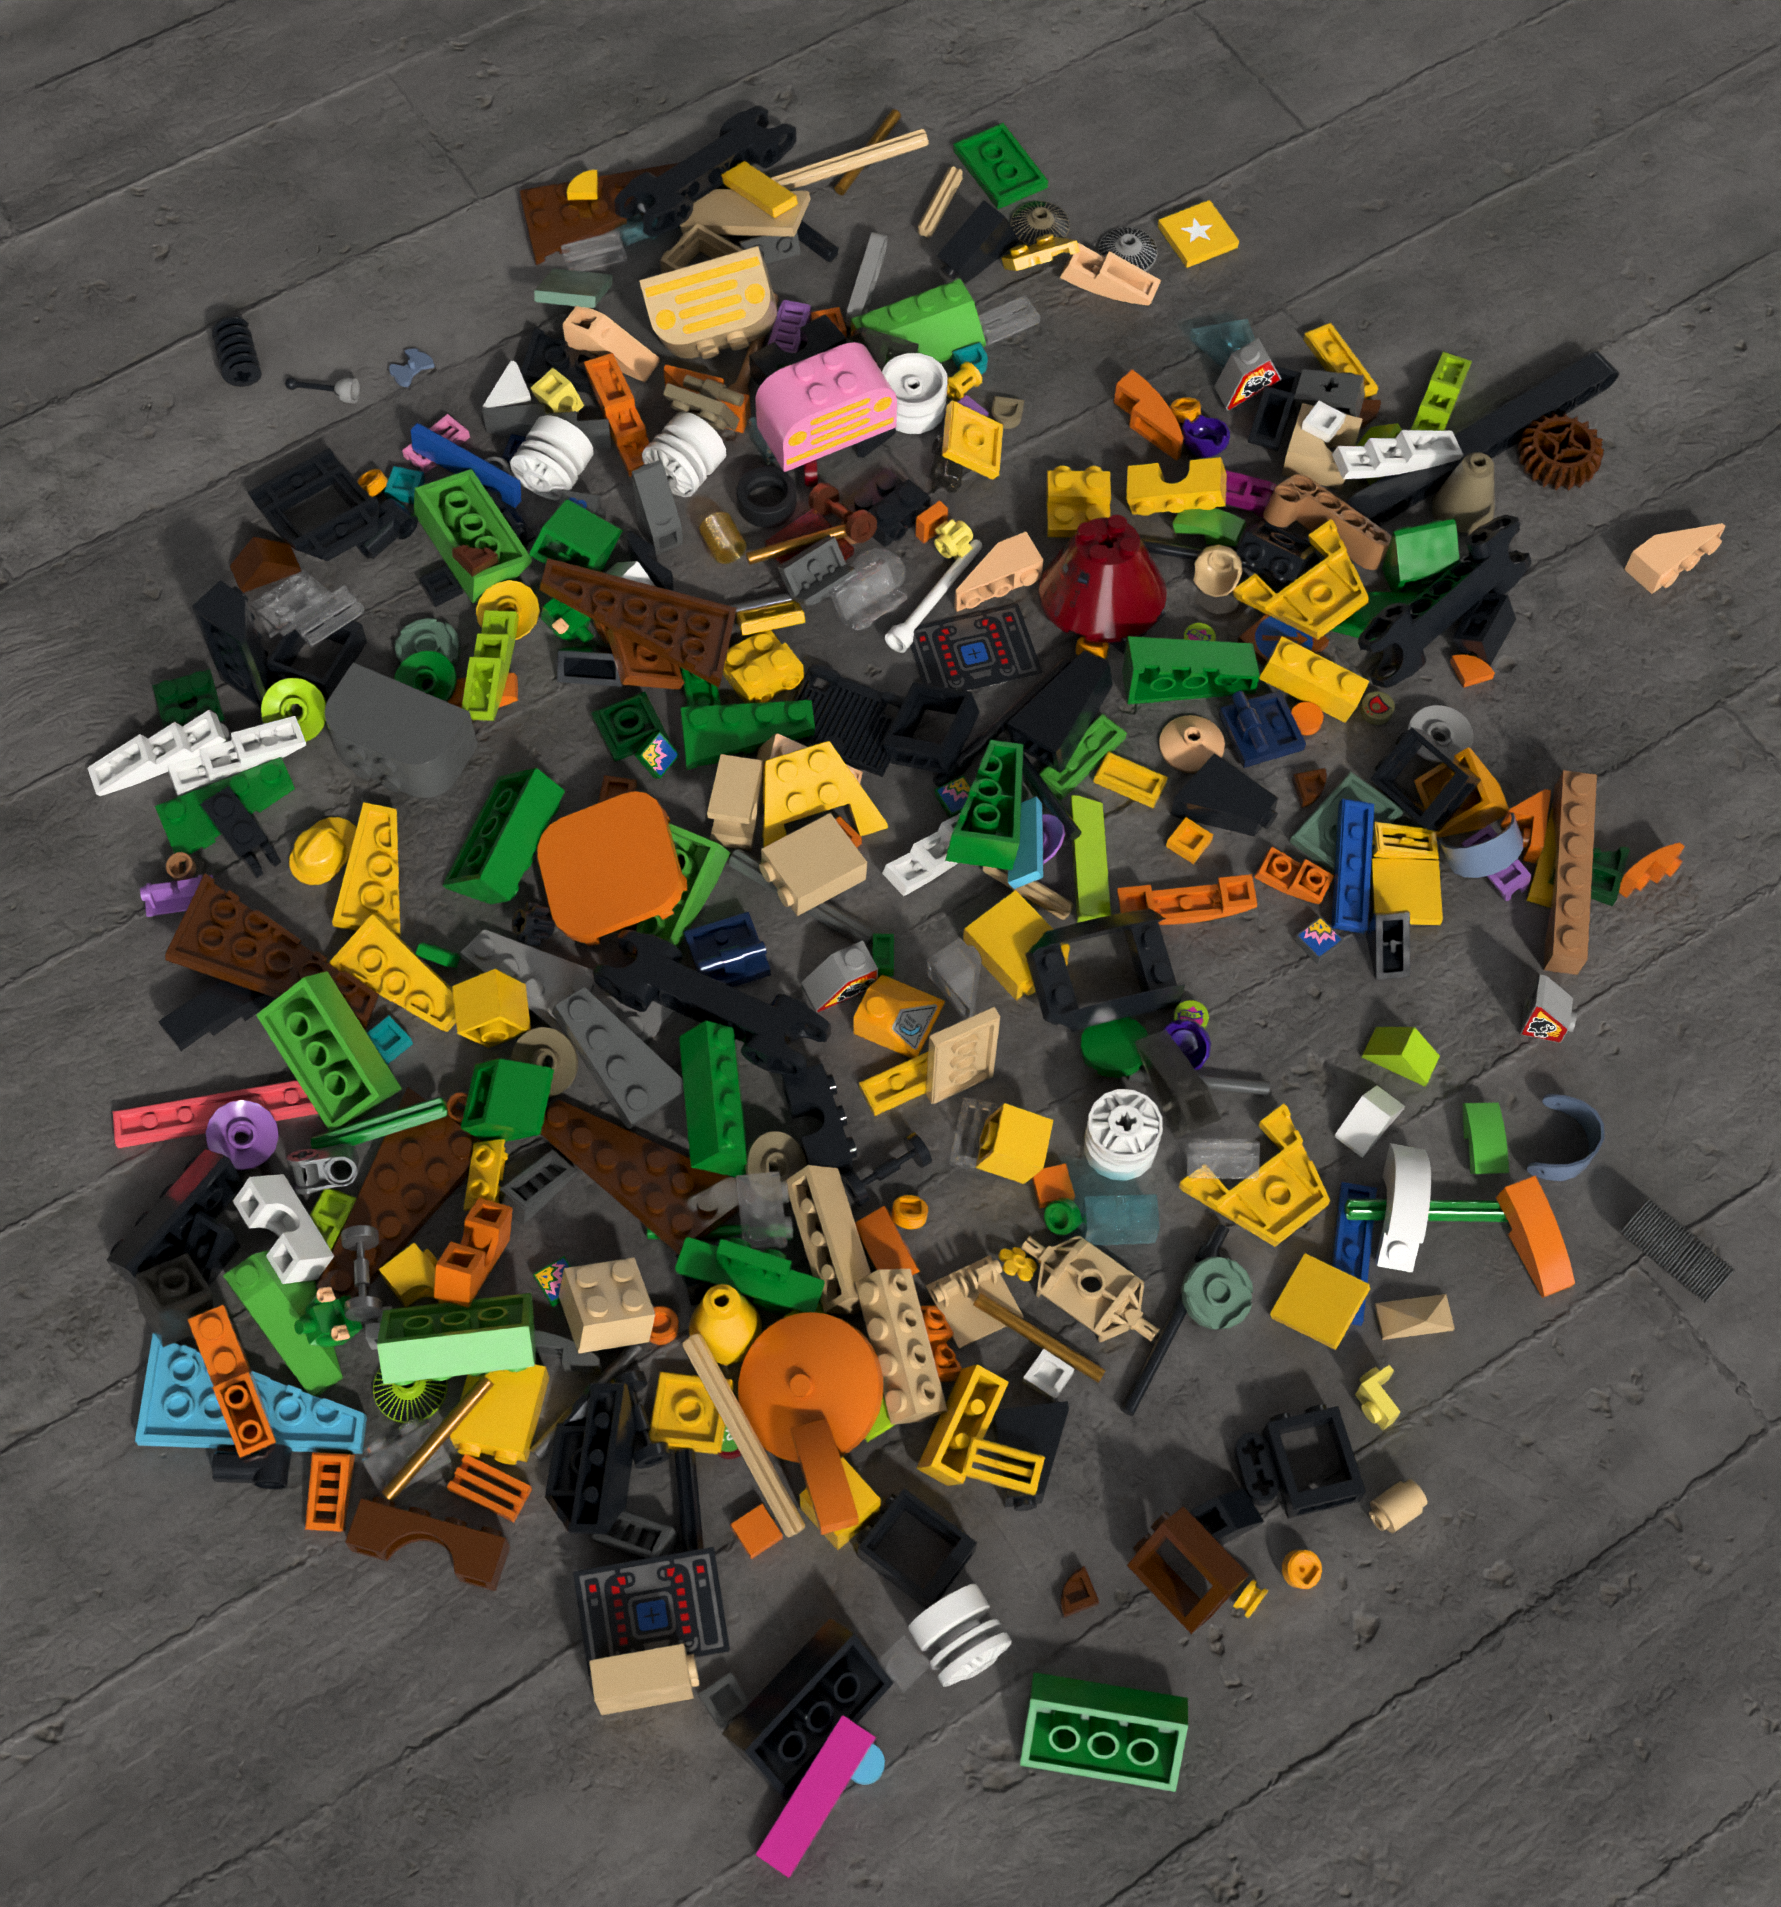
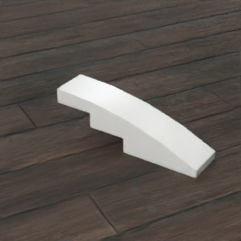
M1401 430L1396 438H1369L1364 446H1338L1332 453V456L1342 479H1358L1397 475L1427 469L1460 460L1463 457V453L1452 431Z
M208 710L184 726L174 722L150 738L139 734L87 768L96 794L102 796L168 772L167 765L199 757V749L223 743L226 741L217 714Z
M296 716L232 732L231 741L199 749L200 757L167 765L168 772L177 797L273 759L284 758L306 746V741Z
M960 814L942 822L938 832L914 843L910 853L885 865L882 874L903 896L929 883L958 864L945 861L951 835Z

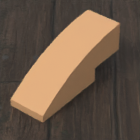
M1078 243L1080 252L1070 255L1060 276L1063 280L1094 294L1141 305L1151 304L1161 282L1158 278L1110 251L1104 258Z

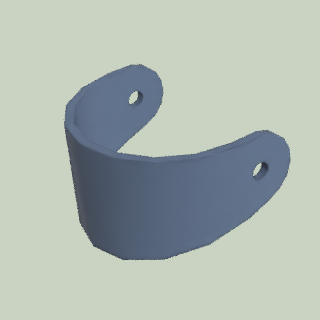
M1514 812L1510 813L1511 823L1494 838L1483 843L1468 847H1452L1446 845L1443 838L1440 837L1439 842L1451 870L1462 877L1479 878L1504 870L1516 861L1523 850V838Z
M1547 1094L1542 1100L1545 1106L1575 1118L1584 1128L1589 1140V1154L1585 1159L1571 1164L1530 1163L1527 1166V1171L1541 1179L1564 1181L1579 1175L1598 1153L1605 1139L1604 1123L1598 1112L1584 1101L1566 1095Z

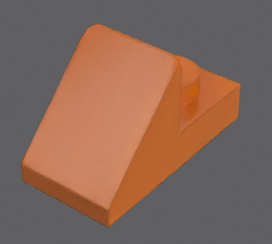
M1544 789L1507 811L1501 823V827L1507 828L1511 823L1510 813L1514 812L1519 829L1522 831L1523 861L1536 863L1544 848L1551 790Z

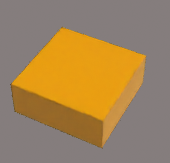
M1185 817L1167 840L1166 847L1194 864L1212 842L1213 834Z

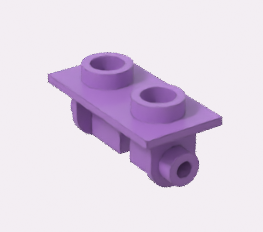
M203 875L180 881L158 884L146 883V886L140 888L142 901H145L146 916L186 911Z

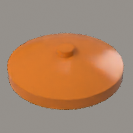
M805 1312L785 1317L763 1331L745 1356L738 1382L739 1404L762 1446L773 1455L799 1463L790 1428L827 1418L839 1455L842 1457L858 1446L870 1432L879 1414L883 1398V1376L880 1362L868 1339L850 1323L828 1314Z

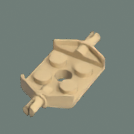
M1029 1236L1022 1245L1021 1249L1032 1255L1041 1264L1036 1296L1039 1298L1042 1294L1099 1336L1098 1341L1100 1343L1129 1329L1136 1330L1152 1342L1160 1331L1159 1328H1156L1142 1318L1141 1304L1144 1281L1081 1236L1073 1237L1054 1247L1049 1245L1047 1249ZM1086 1277H1095L1101 1283V1289L1096 1292H1088L1082 1287L1081 1281Z

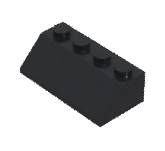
M220 580L192 606V609L220 679L261 709L263 697L272 686V678L267 665L268 653L261 644L260 639L262 636L253 622L255 617L248 608L247 596L238 587L234 586L231 588Z
M206 1149L198 1157L192 1158L187 1163L181 1177L174 1184L168 1185L163 1190L156 1205L138 1218L135 1228L131 1233L113 1246L110 1256L107 1258V1262L113 1270L148 1296L180 1260L196 1213L203 1211L216 1219L243 1187L244 1183L231 1160L225 1155Z
M830 1618L723 1731L722 1735L738 1754L783 1799L787 1800L799 1786L842 1715L857 1724L894 1683L856 1635Z

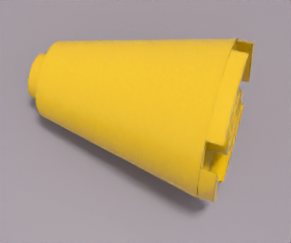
M719 1284L706 1292L693 1312L689 1323V1336L700 1333L716 1362L720 1363V1365L728 1366L744 1361L750 1347L762 1333V1322L757 1309L750 1301L733 1287Z

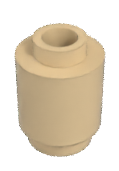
M1413 1480L1399 1481L1370 1502L1372 1510L1369 1512V1515L1378 1529L1381 1531L1386 1529L1390 1533H1395L1423 1512L1422 1508L1428 1503L1427 1498Z

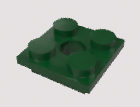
M210 669L197 671L187 676L165 680L152 685L164 728L174 722L184 726L208 710L217 714L219 721L225 720ZM189 701L197 702L191 709L182 708Z
M646 692L591 713L614 762L634 755L653 732H661L669 741V737ZM627 720H634L638 723L633 728L621 726Z

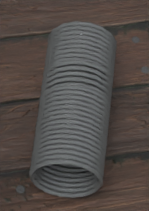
M1647 1199L1620 1230V1234L1628 1238V1241L1634 1243V1246L1637 1245V1248L1643 1250V1253H1646V1255L1651 1257V1260L1657 1262V1265L1663 1267V1270L1666 1269L1669 1275L1673 1274V1278L1676 1277V1281L1680 1280V1284L1686 1286V1289L1692 1291V1294L1698 1296V1299L1701 1298V1301H1704V1303H1707L1735 1272V1268L1729 1266V1263L1723 1261V1258L1721 1259L1712 1249L1706 1247V1244H1702L1699 1238L1695 1239L1694 1234L1685 1230V1227H1682L1679 1222L1671 1218V1215L1665 1213V1210L1662 1211V1208L1656 1206V1203H1653L1651 1199Z

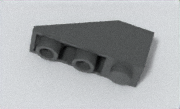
M660 459L650 464H644L631 472L638 529L644 539L655 547L657 556L683 544L682 525L663 462Z

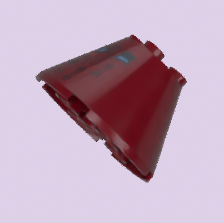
M1112 515L1081 523L1078 526L1077 532L1047 565L1039 583L1040 604L1049 620L1062 631L1069 633V630L1086 636V640L1092 642H1119L1121 638L1141 635L1157 622V617L1166 604L1167 590L1163 576L1137 531L1127 523V519L1122 515Z

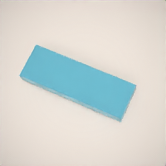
M1037 797L1021 803L1020 844L1013 869L1008 870V883L1013 889L1043 878L1042 802Z

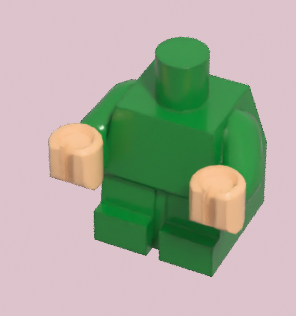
M555 598L543 606L541 620L559 638L571 642L578 637L584 644H587L594 637L588 630L592 618Z
M331 1286L322 1287L317 1290L316 1296L306 1306L305 1314L294 1325L298 1335L306 1334L310 1345L325 1348L344 1345L363 1327L360 1321H352L345 1317L344 1304L347 1300L351 1299V1296H342L340 1299H336Z

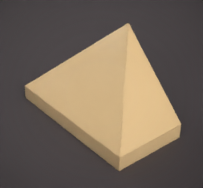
M1446 1294L1381 1302L1374 1305L1382 1340L1447 1332L1455 1329Z

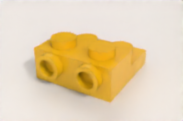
M1058 466L1053 471H1047V537H1072L1077 532L1078 526L1081 523L1111 516L1110 471H1103L1098 466H1090L1084 471H1072L1068 466Z
M768 630L758 632L728 649L723 676L744 704L765 703L782 691L795 688L804 679V668L786 643L781 644L774 633Z

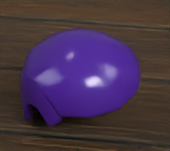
M1199 415L1191 423L1188 418L1184 420L1182 426L1183 443L1187 451L1196 457H1213L1227 448L1230 440V431L1225 422L1217 418H1205L1203 415Z
M1177 1019L1166 1025L1160 1034L1158 1051L1167 1067L1180 1071L1183 1074H1189L1202 1068L1209 1058L1211 1040L1208 1032L1199 1023L1188 1019Z

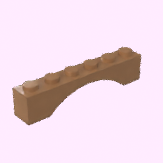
M1563 770L1554 787L1552 819L1555 829L1556 847L1555 874L1550 916L1545 938L1543 969L1545 971L1578 975L1588 960L1597 775Z

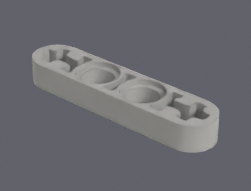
M872 232L847 308L845 327L851 328L852 318L868 312L886 253L888 239L886 234Z

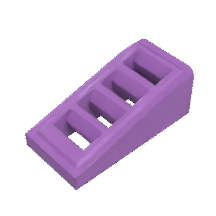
M783 300L768 345L775 342L785 352H799L801 348L800 327L811 322V306L809 304Z

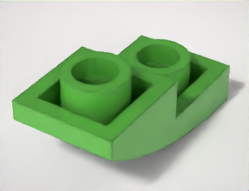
M1216 508L1212 510L1189 509L1177 514L1173 521L1175 533L1204 535L1206 544L1236 546L1246 527V522L1233 514Z
M1462 1103L1464 1139H1469L1470 1174L1509 1173L1506 1133L1499 1103Z

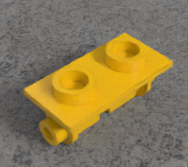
M504 1139L473 1144L463 1210H471L478 1198L499 1203L501 1186L498 1184L499 1181L503 1180L505 1161L508 1159V1154L505 1153Z

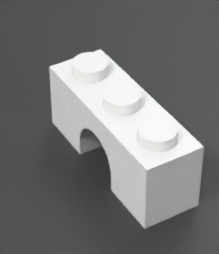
M285 1175L248 1178L234 1198L233 1203L249 1228H266L279 1237L266 1257L282 1284L317 1280L334 1255Z

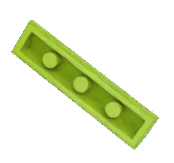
M1071 795L1069 805L1070 816L1082 832L1077 839L1072 840L1077 923L1109 916L1111 915L1103 803Z

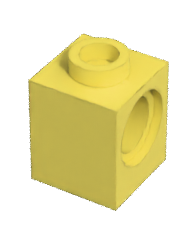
M554 368L530 388L538 402L545 404L546 413L578 412L585 406L572 383Z

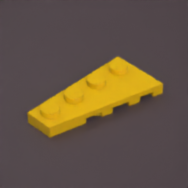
M363 802L332 924L334 927L357 931L374 914L400 937L397 809Z
M374 914L364 922L329 962L330 965L339 971L348 972L380 996L396 1003L442 1031L448 1032L456 1023L453 989L419 956L415 955V952Z

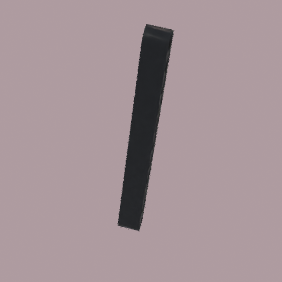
M1595 351L1455 434L1454 436L1463 453V457L1460 460L1413 472L1385 476L1347 500L1346 504L1376 525L1381 526L1436 493L1466 455L1480 452L1488 455L1491 459L1520 442L1523 431L1532 423V420L1537 421L1542 415L1548 418L1552 412L1558 417H1561L1565 412L1566 414L1607 390L1617 380L1619 372L1598 351Z

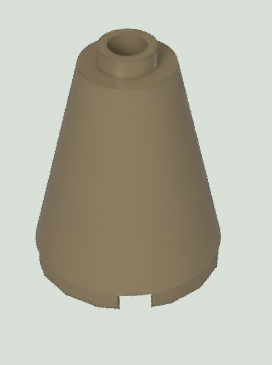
M1473 452L1464 457L1433 498L1432 513L1435 520L1445 521L1454 519L1457 526V534L1458 532L1468 533L1467 536L1479 526L1493 520L1495 514L1494 463L1488 455Z

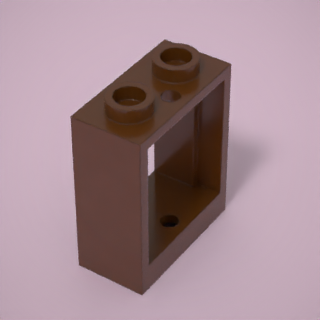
M1183 1506L1173 1515L1166 1511L1151 1525L1150 1528L1154 1531L1153 1535L1146 1534L1133 1547L1137 1554L1127 1566L1188 1632L1193 1634L1220 1609L1249 1574ZM1166 1538L1213 1585L1202 1599L1157 1554L1156 1550Z

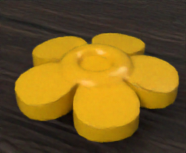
M1013 1247L1012 1250L1005 1248L998 1254L999 1259L1004 1262L1002 1269L1006 1274L1014 1276L1017 1273L1022 1281H1030L1032 1279L1033 1273L1037 1269V1264L1033 1259L1025 1258L1026 1253L1022 1249Z

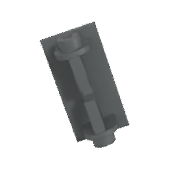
M797 232L794 237L758 236L748 240H741L740 244L736 245L743 250L758 246L765 264L801 254Z

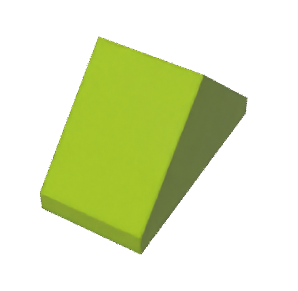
M1376 1027L1361 1058L1426 1087L1440 1055L1415 1027Z

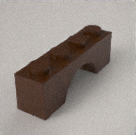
M374 1497L372 1501L360 1499L345 1541L351 1552L388 1561L396 1551L407 1544L417 1541L434 1542L445 1547L452 1554L454 1573L460 1582L496 1591L510 1550L508 1541L502 1537L503 1533L501 1531L482 1526L480 1531L467 1528L465 1521L449 1516L445 1517L444 1521L431 1518L430 1512L417 1507H409L408 1511L394 1508V1502L381 1497Z

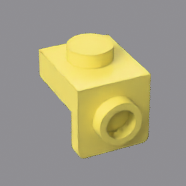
M1390 1365L1381 1371L1374 1367L1359 1379L1362 1384L1355 1394L1362 1403L1361 1408L1364 1415L1371 1423H1377L1382 1430L1393 1424L1401 1413L1381 1387L1390 1379L1394 1372Z

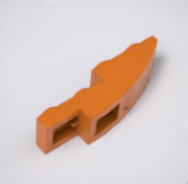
M221 1305L187 1319L214 1386L212 1388L239 1457L242 1458L277 1443L256 1381L226 1307Z

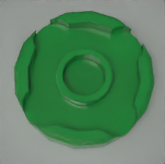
M1127 1017L1086 1028L1081 1037L1080 1053L1084 1063L1089 1068L1091 1066L1093 1069H1096L1098 1074L1105 1077L1121 1078L1134 1074L1144 1062L1146 1063L1149 1058L1150 1039L1146 1029L1141 1024Z

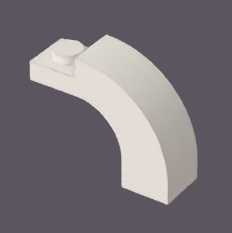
M1390 1143L1382 1175L1387 1187V1205L1375 1263L1379 1267L1413 1272L1419 1243L1424 1241L1431 1195L1430 1160L1424 1149Z

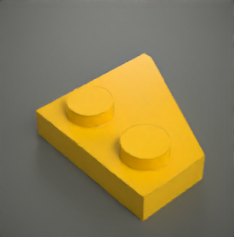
M1047 234L1037 238V243L1027 247V244H1023L1010 249L1011 254L1001 257L1004 269L1018 271L1052 261V256L1062 252L1072 255L1080 252L1077 240L1054 237L1053 234Z

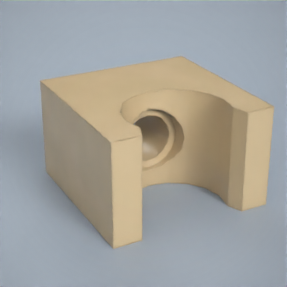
M1302 403L1287 450L1282 475L1289 477L1304 475L1320 485L1342 490L1345 479H1342L1332 456L1333 452L1329 448L1355 446L1363 419L1346 414L1344 423L1330 442L1327 443L1301 429L1304 419L1314 407Z
M720 754L707 811L708 818L714 819L710 836L711 841L727 848L752 851L763 801L762 760Z

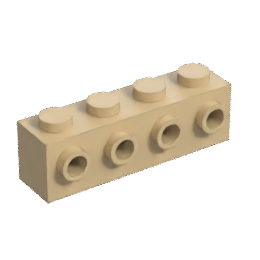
M808 1165L784 1182L813 1277L825 1281L820 1298L824 1313L854 1315L862 1310L855 1281L871 1274L838 1168Z
M879 1269L855 1281L870 1344L874 1348L880 1362L883 1376V1395L891 1425L923 1422L948 1411L911 1269Z

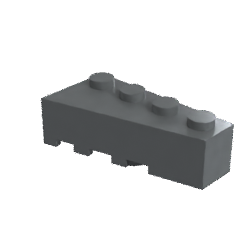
M584 987L554 1006L553 1016L574 1045L577 1053L627 1130H630L684 1095L683 1079L588 989Z

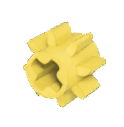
M951 519L948 522L944 521L935 529L939 535L934 540L935 547L945 558H951L952 556L954 559H957L959 556L963 558L973 549L969 544L973 539V533L963 521L958 520L954 522Z

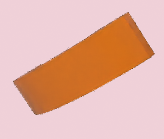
M1252 874L1220 877L1217 884L1154 891H1152L1151 885L1117 888L1120 913L1150 908L1166 918L1160 921L1159 925L1209 921L1236 915L1257 907Z

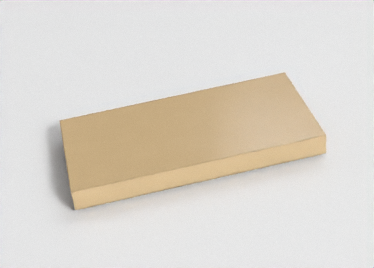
M715 189L693 203L694 207L691 216L680 225L682 234L687 231L689 232L698 223L717 235L794 237L811 200L809 191H790L796 195L798 204L778 217L773 218L734 190Z
M995 1007L929 1036L926 1095L931 1104L942 1101L993 1077L1000 1016Z

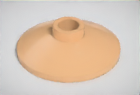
M1186 715L1173 719L1164 727L1159 739V748L1162 757L1170 766L1181 772L1195 774L1214 753L1222 758L1225 742L1220 729L1214 723L1200 716ZM1188 737H1195L1198 740L1192 741Z

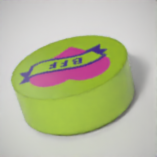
M1195 623L1186 628L1183 639L1216 641V634L1210 626L1203 623Z
M1188 1000L1177 1006L1173 1021L1188 1019L1199 1023L1206 1029L1209 1014L1203 1004L1194 1000Z

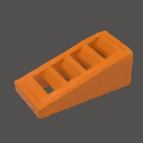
M312 1452L305 1530L344 1532L355 1454ZM340 1465V1473L324 1472V1466ZM322 1480L339 1481V1488L321 1487ZM320 1495L338 1496L337 1504L319 1503ZM317 1511L336 1512V1519L316 1518Z

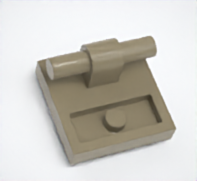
M689 375L685 376L683 387L700 392V394L667 383L663 395L671 402V408L680 412L685 411L695 414L707 421L716 430L724 431L725 427L736 430L740 419L722 401L740 407L744 401L743 394L726 389L725 384L710 379L704 381Z

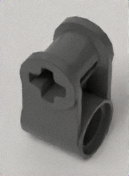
M347 1144L318 1149H303L293 1152L286 1157L288 1165L292 1166L295 1179L292 1187L296 1194H310L323 1189L347 1186L357 1176L359 1155L352 1146ZM338 1160H344L351 1167L346 1170H339L334 1167L333 1163Z

